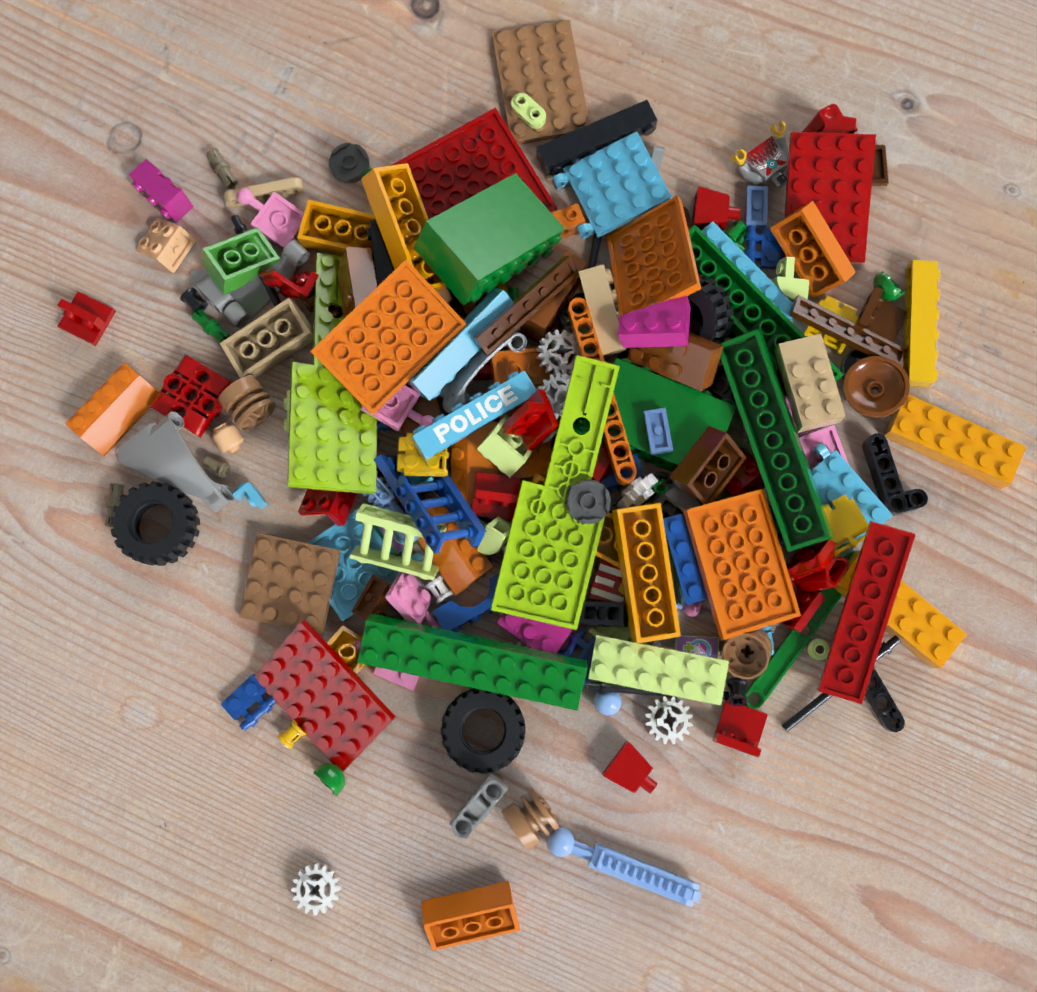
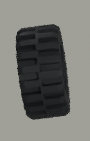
M698 274L701 289L688 295V299L698 306L703 316V328L698 336L721 344L725 342V339L728 338L731 332L728 328L733 326L734 320L730 318V315L734 314L733 307H730L728 303L731 300L729 295H724L725 289L721 285H715L716 281L714 279H706L705 275Z
M145 482L139 484L138 489L135 487L130 488L127 496L122 495L119 498L121 503L119 506H114L115 517L110 519V524L114 525V528L111 529V535L117 538L114 543L118 548L122 549V553L127 557L151 566H165L167 562L171 564L177 562V557L179 556L185 557L188 554L186 549L194 547L195 542H193L194 536L198 537L200 532L196 529V525H200V518L196 517L198 510L196 506L192 505L193 501L180 490L166 483L151 482L148 484ZM164 505L172 513L173 523L171 530L160 542L154 544L147 543L142 539L139 531L141 518L150 508Z
M474 688L458 695L446 708L447 710L442 718V727L440 728L442 744L448 752L447 755L460 768L463 767L469 772L480 774L497 772L507 767L520 753L525 740V720L521 709L510 696ZM477 709H490L496 712L504 724L502 741L497 747L489 751L473 749L467 744L463 736L465 719L471 712Z

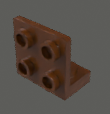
M875 287L868 295L856 324L894 342L907 311L883 300L881 295L884 290Z
M373 574L351 612L365 621L370 613L404 620L403 616L385 598L392 584Z

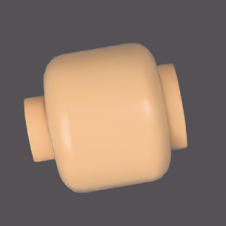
M225 422L213 429L212 440L221 453L228 451L229 454H232L241 449L239 444L243 442L244 438L235 424Z

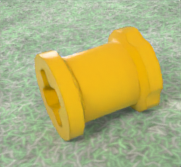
M295 720L291 722L292 725L288 729L277 735L278 739L288 749H292L293 744L301 736L306 735Z

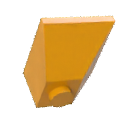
M342 625L327 643L358 674L365 664L358 663L360 653L356 651L354 642L356 640L362 642L363 637Z

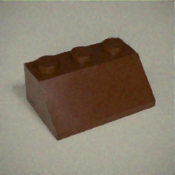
M708 426L671 474L670 478L683 492L699 504L713 503L747 457L727 432Z

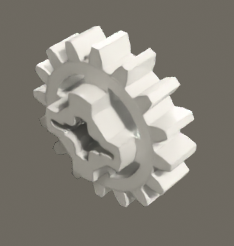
M555 330L553 335L549 332L545 335V338L539 341L541 346H538L536 350L541 352V354L536 356V359H542L539 366L547 367L545 373L553 371V376H557L559 372L562 375L572 373L575 357L579 353L576 341L572 340L574 334L566 336V330L562 331L561 334H559L558 330ZM552 342L551 349L547 351L549 343ZM558 350L559 353H562L564 355L561 356V354H557L555 352ZM572 356L571 362L567 365L568 358Z
M560 372L557 373L556 377L551 374L549 381L544 379V386H538V389L545 390L556 419H558V416H561L570 381L568 374L562 375Z
M651 473L644 479L641 477L635 479L621 492L624 497L617 503V506L620 509L641 506L655 493L652 488L658 482L656 477Z
M662 696L661 703L655 699L654 703L656 706L649 705L648 708L651 710V713L645 714V717L649 718L645 726H651L648 733H655L654 739L656 741L662 738L663 744H666L668 739H670L672 744H675V738L683 741L682 734H690L686 729L687 726H693L692 723L688 722V719L692 718L693 715L686 713L689 710V706L682 707L683 700H679L676 703L674 696H671L670 701L667 700L666 696ZM670 705L678 708L681 714L674 713ZM661 708L662 713L660 716L654 718L658 709ZM667 713L669 717L674 718V721L670 723V727L667 723L663 722V719L667 718ZM683 722L681 729L676 733L677 725ZM662 726L665 728L667 735L659 732L656 727Z
M319 863L314 865V869L309 864L305 867L306 872L303 870L298 872L301 878L293 879V882L297 884V886L291 889L292 892L297 893L293 901L299 900L300 903L297 908L305 906L306 914L311 909L314 915L318 914L319 909L324 914L327 912V906L333 908L335 905L333 900L340 898L336 894L337 891L342 889V886L336 885L340 877L334 878L332 875L335 873V870L333 869L328 872L327 864L322 869ZM311 874H320L323 875V877L315 878L313 875L311 876ZM328 882L330 883V886H331V892H330V893L327 891V883H328ZM318 884L320 889L314 893L313 889ZM302 885L305 886V895H303ZM311 900H318V901L320 902V904H314V903H311L310 901H311Z

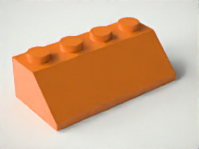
M813 201L791 213L770 228L786 256L795 257L794 269L800 279L809 280L808 292L812 298L845 283L856 273Z
M124 362L65 424L82 440L105 456L151 408L150 405L159 392Z
M490 422L451 445V479L470 507L472 505L476 472L500 475L498 467L489 459L483 457L481 452L477 450L498 422Z
M445 506L426 509L430 516L449 513ZM454 521L442 523L447 525L446 531L460 529ZM420 537L418 543L425 552L426 542L424 538ZM465 537L444 541L439 553L433 554L432 559L433 565L439 566L438 572L455 596L488 575L493 569L485 554L477 551L478 546L471 547Z
M509 881L421 901L423 926L432 951L520 931Z

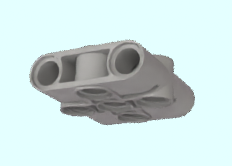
M491 773L450 821L449 824L452 826L455 836L467 839L509 789L501 777Z

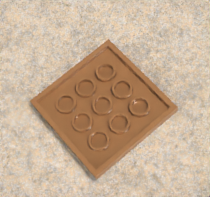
M257 533L239 617L293 630L300 622L306 620L320 636L323 635L341 550Z

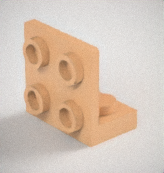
M157 218L151 224L147 234L139 241L136 251L156 260L169 272L174 273L196 242V239L181 226Z

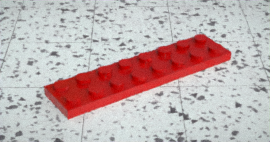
M873 521L869 522L817 688L819 692L855 703H863L916 534Z

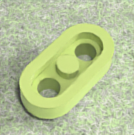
M518 93L513 96L511 101L512 111L530 128H541L546 122L544 109L525 93ZM533 114H538L539 116H538V117H533L532 115H533Z

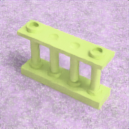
M363 503L356 512L355 518L356 521L364 524L361 545H356L350 554V559L419 576L424 580H434L439 571V566L432 565L434 553L427 544L423 562L411 559L414 537H424L416 528L410 515ZM436 524L440 532H446L447 525ZM372 525L385 529L381 551L369 548ZM394 530L406 535L402 557L390 554Z

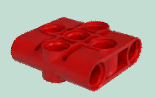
M185 354L173 373L164 378L163 387L150 407L164 416L172 411L178 413L180 410L185 409V413L182 416L184 420L183 428L201 438L213 419L222 412V406L218 399L211 396L210 393L219 398L221 393L232 382ZM178 374L182 375L188 380L183 379L182 377L178 376ZM208 375L207 381L201 383V378ZM179 382V386L176 389H172L173 384ZM166 392L170 393L176 398L174 399L166 394ZM197 392L196 397L193 400H189V396ZM214 403V407L206 411L207 405ZM199 411L200 413L204 414V415L207 416L208 418L206 419L205 417L201 416V415L198 414L197 412Z

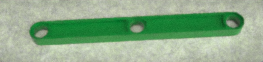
M855 551L848 553L844 558L848 561ZM832 587L819 591L826 598L807 623L810 627L809 634L804 636L800 632L790 630L776 649L775 654L771 656L767 669L760 676L756 677L746 690L747 704L745 705L747 707L757 709L765 703L843 596ZM752 692L759 695V702L756 705H751L748 701V696Z

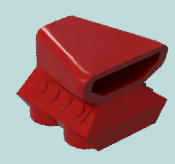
M831 104L819 110L802 132L855 134L858 130L856 127L857 118L843 116L839 107L836 104Z
M824 540L816 543L814 546H806L793 555L786 566L790 580L796 581L801 590L806 593L837 586L849 568L850 563L844 557H834L836 543L831 540Z

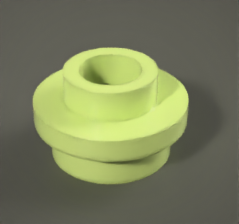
M814 639L807 647L809 656L817 661L826 659L830 650L828 643L823 639ZM818 645L823 649L820 654L816 652Z

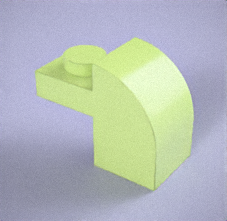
M787 256L777 263L776 274L778 276L771 279V281L792 302L798 295L808 299L809 280L793 278L795 257Z
M499 516L489 524L479 519L486 532L477 551L486 555L495 554L507 544L511 524Z

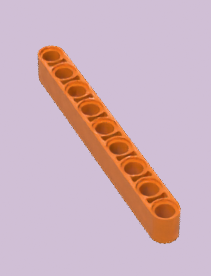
M582 298L572 299L569 303L568 317L579 355L605 362L587 302ZM580 307L583 309V312L577 314L573 312V308ZM586 327L589 329V332L582 334L578 329ZM592 347L595 353L587 354L584 349ZM613 392L610 404L613 414L607 416L603 438L616 481L621 485H628L632 483L636 476V467ZM616 428L619 431V435L615 437L609 435L608 429ZM617 448L623 449L625 456L617 457L614 454V450ZM628 469L631 472V477L623 478L620 475V471Z

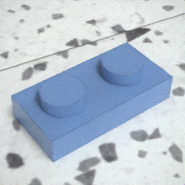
M747 186L745 226L747 228L751 225L756 226V228L767 226L768 187Z
M666 408L644 411L643 415L650 454L672 452L673 446Z

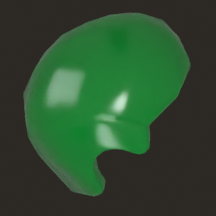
M882 271L875 276L873 286L874 288L878 287L884 290L881 295L883 300L895 301L905 294V291L889 275H882L884 273Z
M331 763L321 764L313 772L326 787L332 790L335 796L345 786L346 777L342 769L337 765Z

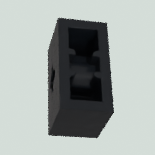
M584 602L579 623L585 627L628 628L626 604L624 602Z

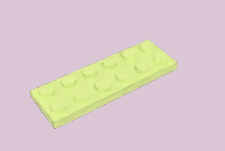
M596 635L588 679L721 705L729 660Z

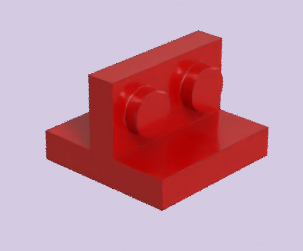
M77 291L71 303L63 299L59 301L57 306L63 310V317L57 327L96 346L116 311Z
M543 389L536 390L502 425L504 434L521 435L526 450L532 451L559 427L547 394Z
M476 472L471 505L475 515L489 518L499 516L504 520L512 521L518 499L520 478Z

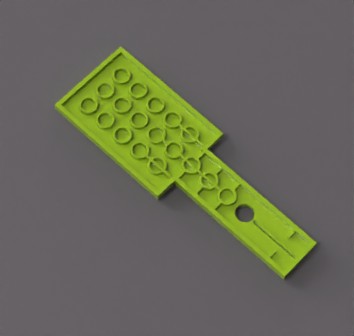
M316 253L315 273L319 276L314 284L313 348L344 319V315L341 318H334L328 311V308L332 305H337L343 310L339 280L337 284V264L339 265L342 256ZM314 355L312 364L296 362L291 364L287 487L374 495L376 493V462L374 459L377 457V419L361 410L362 404Z
M576 355L544 485L522 480L491 610L577 630L605 517L597 523H581L568 512L566 498L570 488L578 481L592 480L620 366ZM579 417L586 418L590 423L589 431L583 435H579L573 430V422Z

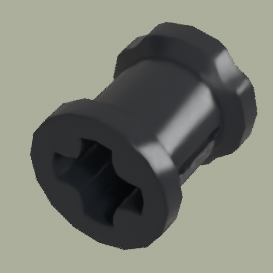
M193 287L187 289L180 297V300L187 303L191 308L193 314L196 312L199 315L197 310L202 309L205 311L208 306L206 300H202L198 296L197 290Z
M738 677L730 678L727 681V686L730 690L728 703L733 706L747 704V696L745 695L747 681Z

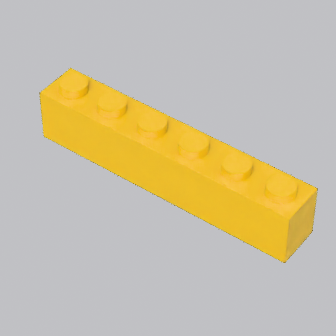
M912 260L906 267L905 310L907 314L904 323V348L907 349L903 369L908 375L911 387L928 388L935 383L938 377V370L935 369V361L938 358L936 341L939 337V330L936 329V321L939 318L937 301L940 297V290L937 289V282L940 279V269H938L937 261Z

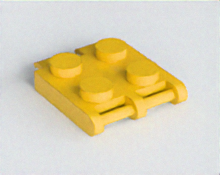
M828 295L825 300L821 299L818 305L856 324L859 317L855 314L858 309L845 303L842 308H839L838 306L841 301ZM809 325L804 332L806 337L822 334L824 345L838 350L837 353L839 354L843 352L846 346L845 343Z
M407 433V437H399L397 471L404 472L405 476H448L446 461L449 458V452H447V448L424 461L411 440L414 433ZM440 459H442V469H440Z
M846 494L831 501L835 509L832 510L829 504L823 506L834 535L833 538L827 540L835 542L836 548L849 541V544L838 550L835 548L834 557H839L840 553L851 547L853 549L857 547L858 543L864 541L865 535L856 540L853 538L863 534L868 528V523L855 500H849Z

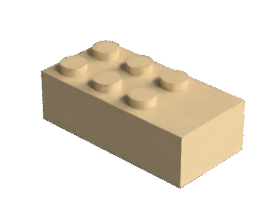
M604 264L578 271L603 357L628 351L627 348L622 347L618 336L620 318L619 311L616 308L618 298L616 291L611 288L614 280L610 269H606Z
M287 298L221 342L220 345L240 378L248 375H253L257 378L312 342L313 328L299 304L291 298Z
M822 334L778 344L774 354L797 433L840 423L846 415Z

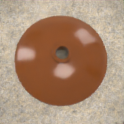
M870 356L854 363L847 371L843 383V392L848 404L858 413L875 418L885 417L898 411L906 402L910 391L909 378L903 367L896 361L882 356ZM876 389L878 394H873L871 390Z

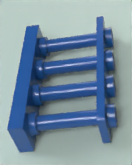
M449 474L445 477L435 476L433 482L410 485L405 476L399 477L395 487V494L402 502L406 512L410 515L416 528L420 531L426 544L434 554L439 553L444 541L465 537L471 547L480 545L486 530ZM434 490L439 498L420 501L416 493ZM445 506L449 513L430 516L426 509ZM454 521L460 529L440 532L436 524Z

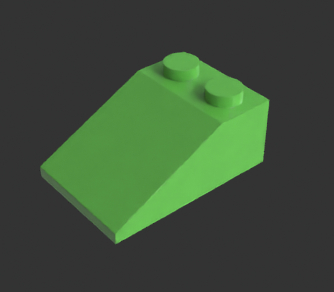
M259 228L205 247L202 251V265L223 295L242 288L259 276L261 271H266L280 261V257Z

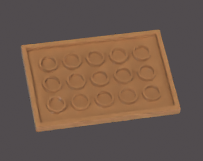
M570 20L492 32L508 128L518 145L556 139L590 124ZM525 93L544 109L546 122L541 128H530L512 111L511 101L514 95ZM533 114L532 116H533V117H538L539 115H538V114Z

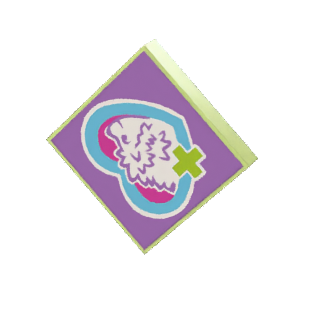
M681 635L680 637H675L674 650L719 658V637Z

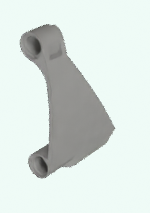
M293 240L285 246L282 255L279 256L280 261L266 271L275 270L290 280L307 261L310 253L300 243ZM206 269L191 271L190 285L220 314L223 313L237 328L245 325L271 301L259 276L242 288L223 295ZM274 286V289L278 294L281 290Z
M516 330L489 355L483 354L482 351L475 353L470 363L456 373L450 390L443 401V409L448 414H451V409L456 404L462 403L466 405L465 389L477 372L502 348L507 347L513 352L523 351L527 345L526 337Z
M172 411L159 422L147 425L119 447L118 462L157 481L201 498L213 511L221 510L234 500L232 489L227 485L212 481L188 449L178 432L184 427V420L176 412Z

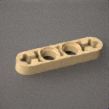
M288 178L243 187L250 189L254 198L259 202L268 201L273 192L284 198L301 194L304 191L300 178ZM242 188L229 190L224 193L226 206H244L237 200V192Z

